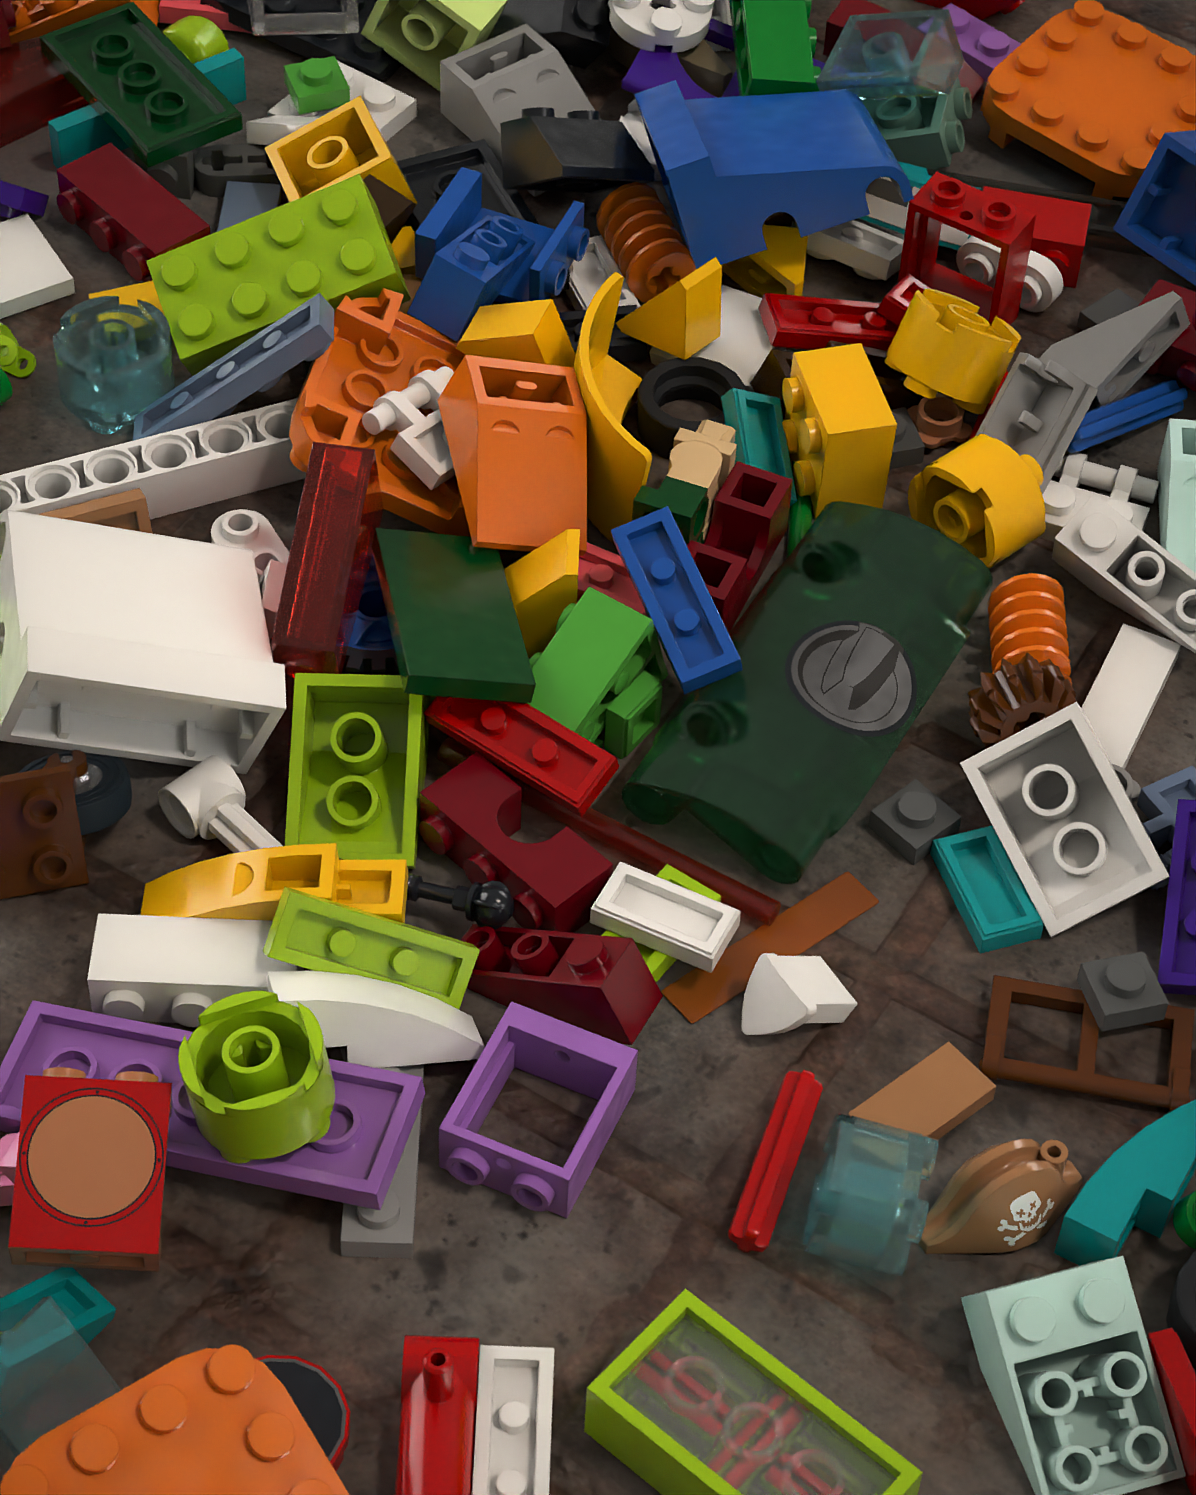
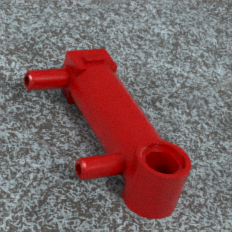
M405 1335L395 1495H472L480 1337Z

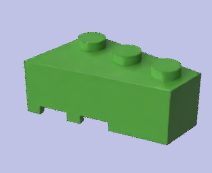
M589 586L577 604L571 603L564 609L556 625V634L543 653L537 652L529 659L536 687L531 703L527 704L598 747L603 748V741L597 737L605 728L606 708L643 671L662 681L668 676L653 620Z

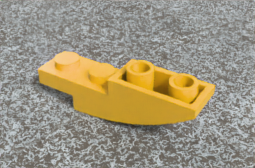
M337 843L279 846L228 854L174 870L146 883L141 915L273 921L284 887H288L405 923L408 888L407 861L339 860Z

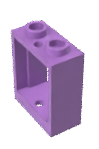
M511 1001L439 1127V1167L448 1170L456 1179L466 1184H483L508 1194L528 1209L534 1211L547 1210L568 1218L635 1090L638 1050ZM514 1067L599 1100L563 1168L477 1134Z

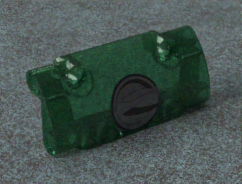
M842 501L827 504L788 559L771 574L729 633L741 658L743 670L684 695L656 734L652 748L621 790L622 800L626 807L636 817L653 825L667 824L686 809L769 879L781 884L799 882L824 842L835 835L857 810L969 638L971 630L966 625L993 585V577L989 568L962 545L941 532L909 517L864 504Z

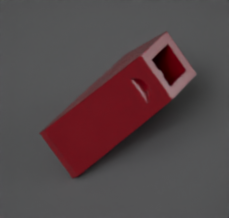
M472 924L460 940L473 944L480 949L467 989L506 1007L512 1001L620 1044L632 1045L663 997L633 938L502 926L494 930L489 926L479 927L477 924Z

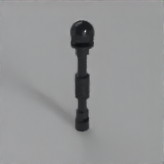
M408 873L407 900L416 902L419 898L450 904L453 910L465 912V917L468 921L476 922L479 927H492L494 930L509 921L513 915V897L507 886L499 881H487L485 884L475 882L470 888L460 885L456 888H450L423 882L422 876Z

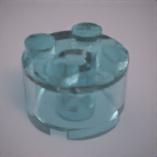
M119 296L92 298L66 311L60 319L61 328L57 334L54 333L53 347L61 400L72 414L89 422L90 428L95 432L111 434L119 431L123 426L134 424L136 416L151 403L175 388L170 326L164 314L148 302L137 299L138 307L119 304Z
M837 1113L829 1129L822 1151L828 1153L824 1161L821 1174H816L810 1196L803 1235V1244H807L804 1252L884 1274L892 1273L901 1276L907 1263L911 1243L918 1244L920 1242L925 1227L928 1201L917 1198L921 1180L928 1181L931 1177L938 1151V1140L914 1131Z

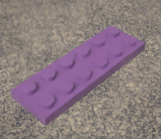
M33 1000L0 1066V1131L18 1133L20 1130L25 1075L42 1076L43 1070L52 1067L78 1069L85 1072L86 1078L115 1080L116 1074L126 1071L151 1073L159 1078V1082L172 1083V1114L169 1118L166 1166L381 1210L425 1096L423 1079L420 1076L329 1059L335 1084V1102L330 1115L331 1125L328 1132L321 1139L312 1143H306L300 1148L282 1156L268 1159H252L246 1163L236 1164L222 1158L219 1150L203 1137L197 1127L178 1063L179 1047L184 1036H186L188 1041L193 1033L191 1031Z

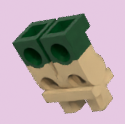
M707 419L702 420L696 432L680 427L674 438L673 449L670 453L668 474L658 490L644 485L641 486L633 500L632 521L668 506L686 545H688L690 540L704 544L712 521L714 499L735 465L737 444L734 443L736 430L730 426Z

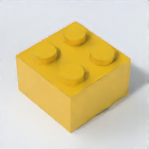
M361 96L265 147V151L289 202L357 174H360L362 179L371 174L417 204L392 152Z
M862 344L793 352L790 377L784 378L782 384L783 401L786 408L782 425L790 459L795 461L793 478L798 495L800 497L810 495L815 519L882 509L897 423Z

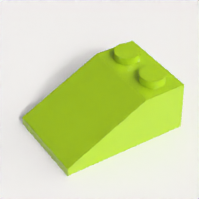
M295 673L285 846L337 843L340 859L406 860L407 868L415 869L420 824L419 792L424 789L428 758L429 723L424 712L430 705L431 696L404 693L401 675Z

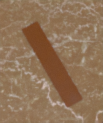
M845 872L726 948L712 973L697 967L662 989L661 993L690 1023L694 1024L746 990L751 973L761 954L775 953L777 956H798L877 905L879 900L850 872Z

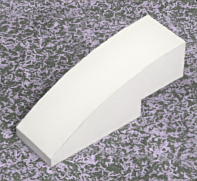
M322 971L267 972L268 992L277 993L279 1001L298 1007L297 1002L310 1009L321 1027L325 1047H340L344 1062L374 1068L475 1060L479 1059L485 1048L472 1016L437 998L399 984L359 975Z

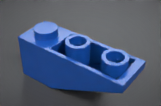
M486 215L435 253L407 313L454 341H459L479 307L491 305L531 253L536 242L524 236L523 229L514 221L502 216L491 217Z

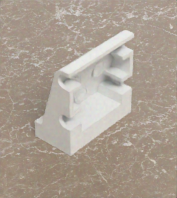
M5 509L0 517V536L5 537L4 548L0 558V636H4V645L0 657V741L71 751L80 750L86 753L195 767L209 756L216 755L225 760L235 773L247 774L286 710L284 664L273 663L253 552L249 549Z

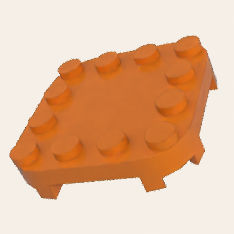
M1078 0L1075 2L1073 9L1064 10L1051 17L1002 60L988 77L980 111H983V116L990 126L988 138L1002 149L1014 138L1033 147L1095 182L1091 199L1110 206L1113 196L1130 198L1164 133L1196 130V56L1187 49L1177 46L1147 30L1141 24L1105 10L1103 5L1096 0Z
M383 288L378 297H362L351 300L348 296H345L334 312V341L331 342L329 348L320 357L312 361L291 416L289 437L293 445L290 451L291 462L297 469L303 472L313 473L336 488L438 534L471 537L456 475L435 489L430 490L390 449L399 434L397 430L390 431L385 429L373 435L364 428L362 423L363 415L373 409L374 402L382 395L393 390L401 392L408 387L409 380L424 370L435 371L442 366H447L455 372L466 354L455 349L459 341L456 342L422 321L399 311L404 294ZM418 409L425 417L434 412L432 409Z
M226 1345L219 1349L205 1348L178 1357L45 1433L15 1458L11 1468L3 1476L0 1485V1495H349L285 1386L263 1362L253 1358L247 1349L239 1345Z

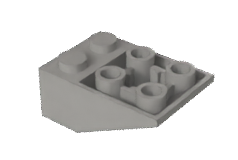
M527 24L440 61V112L473 142L485 139L501 166L500 123L522 118V109L534 107L553 108L555 117L567 118V113L571 111H595L558 50ZM527 190V191H528L529 193H531L534 197H536V196H538V195H540V194L546 192V191H529V190Z

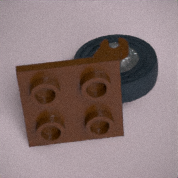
M69 750L39 758L25 766L19 773L0 776V899L89 883L84 854L87 834L97 832L116 823L128 812L131 806L132 787L130 775L121 759L116 756Z

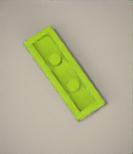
M284 887L262 952L267 957L313 971L353 974L399 984L437 998L459 1009L480 949L464 941Z

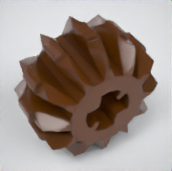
M1027 652L1018 664L1012 665L1002 657L1001 670L995 674L980 672V684L982 687L968 692L969 706L971 708L968 712L971 718L969 723L975 736L980 737L987 749L1075 703L1076 693L1068 679L1065 680L1059 667L1054 665L1050 659L1038 663Z

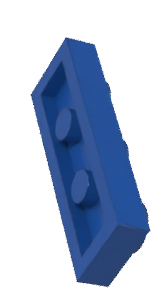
M664 507L612 529L613 542L648 617L653 620L657 637L683 693L687 694L742 671L741 658L669 507Z

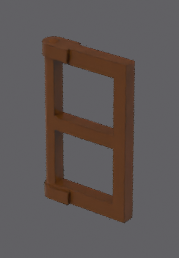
M994 975L983 1053L978 1067L990 1080H996L997 1078L1168 1108V1111H1173L1190 1102V1066L1195 1010L1168 1005L1164 1020L1142 1024L1171 1029L1166 1086L1094 1074L1099 1027L1082 990ZM1011 1002L1082 1014L1076 1070L1004 1058Z

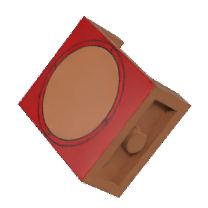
M67 1067L47 1068L43 1070L42 1076L25 1075L8 1243L12 1264L159 1272L169 1118L172 1114V1083L159 1082V1078L156 1075L140 1071L118 1073L115 1075V1080L86 1078L85 1072Z

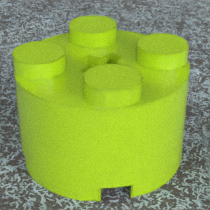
M248 991L225 997L213 1003L198 1016L200 1025L194 1030L188 1041L186 1036H184L179 1047V1069L197 1127L203 1137L219 1150L222 1158L231 1163L241 1164L252 1159H268L290 1153L306 1143H312L321 1139L328 1132L331 1125L330 1115L335 1102V1084L319 1022L310 1009L297 1002L298 1007L279 1001L277 993Z

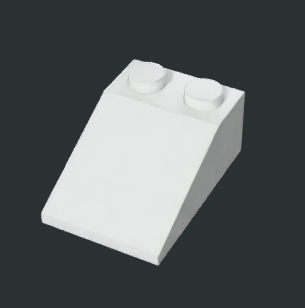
M1077 702L960 762L1050 937H1054L1170 877L1103 747Z

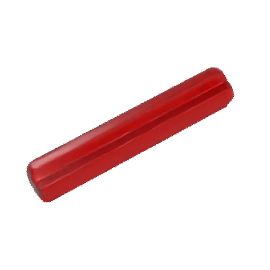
M804 1069L801 1073L789 1071L784 1075L728 1230L729 1239L736 1243L737 1249L742 1252L748 1253L750 1250L763 1252L768 1248L823 1091L822 1084L814 1079V1073Z

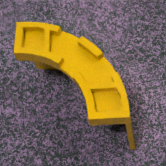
M614 272L602 284L586 310L573 365L587 413V517L613 544L611 530L632 521L633 500L641 486H646L652 462L650 451L621 425L629 409L638 400V387L643 379L608 355L624 276L618 272Z

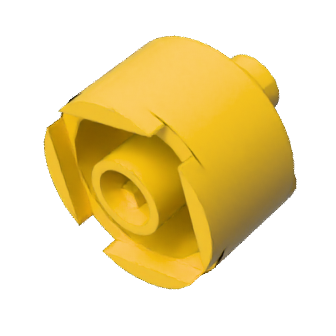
M925 288L923 294L919 290L915 292L887 350L885 363L892 369L907 375L903 384L912 392L930 399H934L937 393L940 392L953 397V402L963 409L975 414H983L1016 352L1021 336L1012 326L995 316L990 326V323L985 318L977 314L979 306L957 296Z
M979 434L930 463L913 477L908 488V504L913 523L918 532L927 528L937 543L930 548V551L946 567L967 576L978 574L998 564L1042 536L1045 532V504L1039 487L1044 480L1043 471L1038 462L1030 455L1022 454L1019 456L1016 451L1004 442L985 434Z

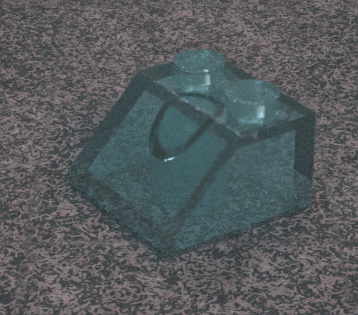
M949 9L850 15L816 81L819 90H847L856 94L860 99L875 100L916 96L934 98L940 95H949L965 62Z

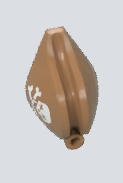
M1018 1139L990 1146L966 1160L953 1174L933 1207L917 1228L914 1237L925 1254L1004 1253L1022 1249L1037 1242L1049 1231L1083 1185V1177L1073 1163L1067 1160L1068 1149L1058 1140H1048L1042 1146L1033 1139Z

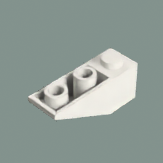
M1094 493L1054 538L1052 559L1101 598L1196 653V573Z

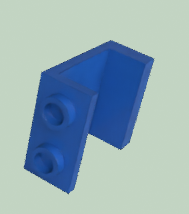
M461 167L415 232V277L423 279L435 253L486 215L491 217L502 216L517 223L523 229V235L536 243L531 253L494 301L506 304L546 300L551 295L558 296L564 287L569 267L574 260H582L588 247L590 231L584 228L585 204L574 201L556 229L548 228L482 208V173Z

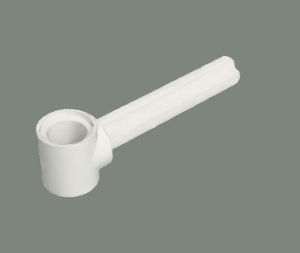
M209 756L158 792V800L165 816L172 826L186 838L192 839L198 834L207 840L218 838L233 853L283 846L244 810L246 800L244 787L231 766L219 756Z

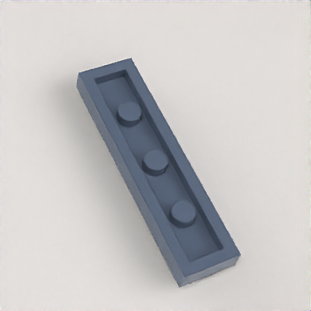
M318 293L135 414L133 441L227 417L236 408L237 404L257 390L264 392L275 386L289 369L303 360L309 362L317 359L334 341V308Z

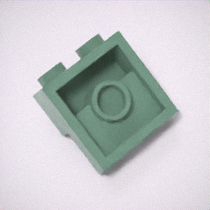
M955 67L859 82L855 94L862 100L897 161L927 168V172H931L938 168L950 167L953 153L963 152L965 137L961 120L971 119L973 106L970 91L967 87L961 88Z

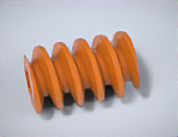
M629 183L611 192L601 203L596 215V226L613 259L619 266L622 276L626 279L630 291L634 293L637 299L642 302H648L696 270L686 245L682 242L677 229L674 228V224L659 200L655 189L644 183Z
M1029 573L1017 575L1002 582L992 591L987 606L992 655L991 663L994 674L1001 670L1002 657L1012 665H1016L1028 652L1038 663L1050 659L1054 665L1059 667L1065 680L1068 679L1072 685V679L1069 677L1071 675L1070 659L1068 658L1069 645L1067 641V624L1065 622L1064 590L1057 580L1043 574Z

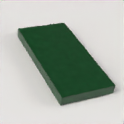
M129 2L39 37L41 52L148 168L243 130L242 114L134 2Z
M375 528L371 546L404 693L531 703L536 683L498 549L473 547L471 537Z

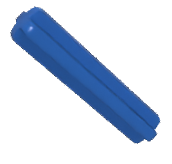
M1167 380L1089 410L1067 450L1069 453H1077L1176 414L1183 410V400L1188 398V392L1186 388L1180 389L1176 380Z

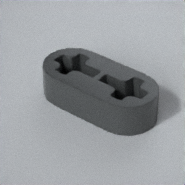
M227 144L213 145L201 149L194 157L197 189L210 197H224L227 181L281 184L265 151V147L269 145Z

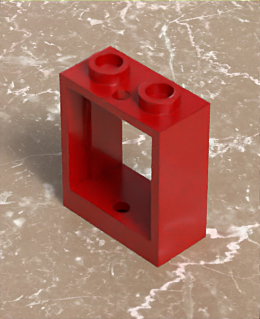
M936 171L917 192L914 199L909 201L898 282L906 274H910L931 289L957 296L979 306L977 314L985 318L990 323V326L995 316L1011 325L1019 313L1037 214ZM942 223L1001 248L994 288L936 263Z

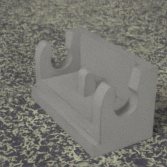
M1020 352L975 436L985 434L1004 442L1016 451L1019 456L1027 454L1033 457L1043 471L1044 480L1042 485L1039 486L1043 494L1098 390L1053 360H1049L1047 365H1045L1031 354Z

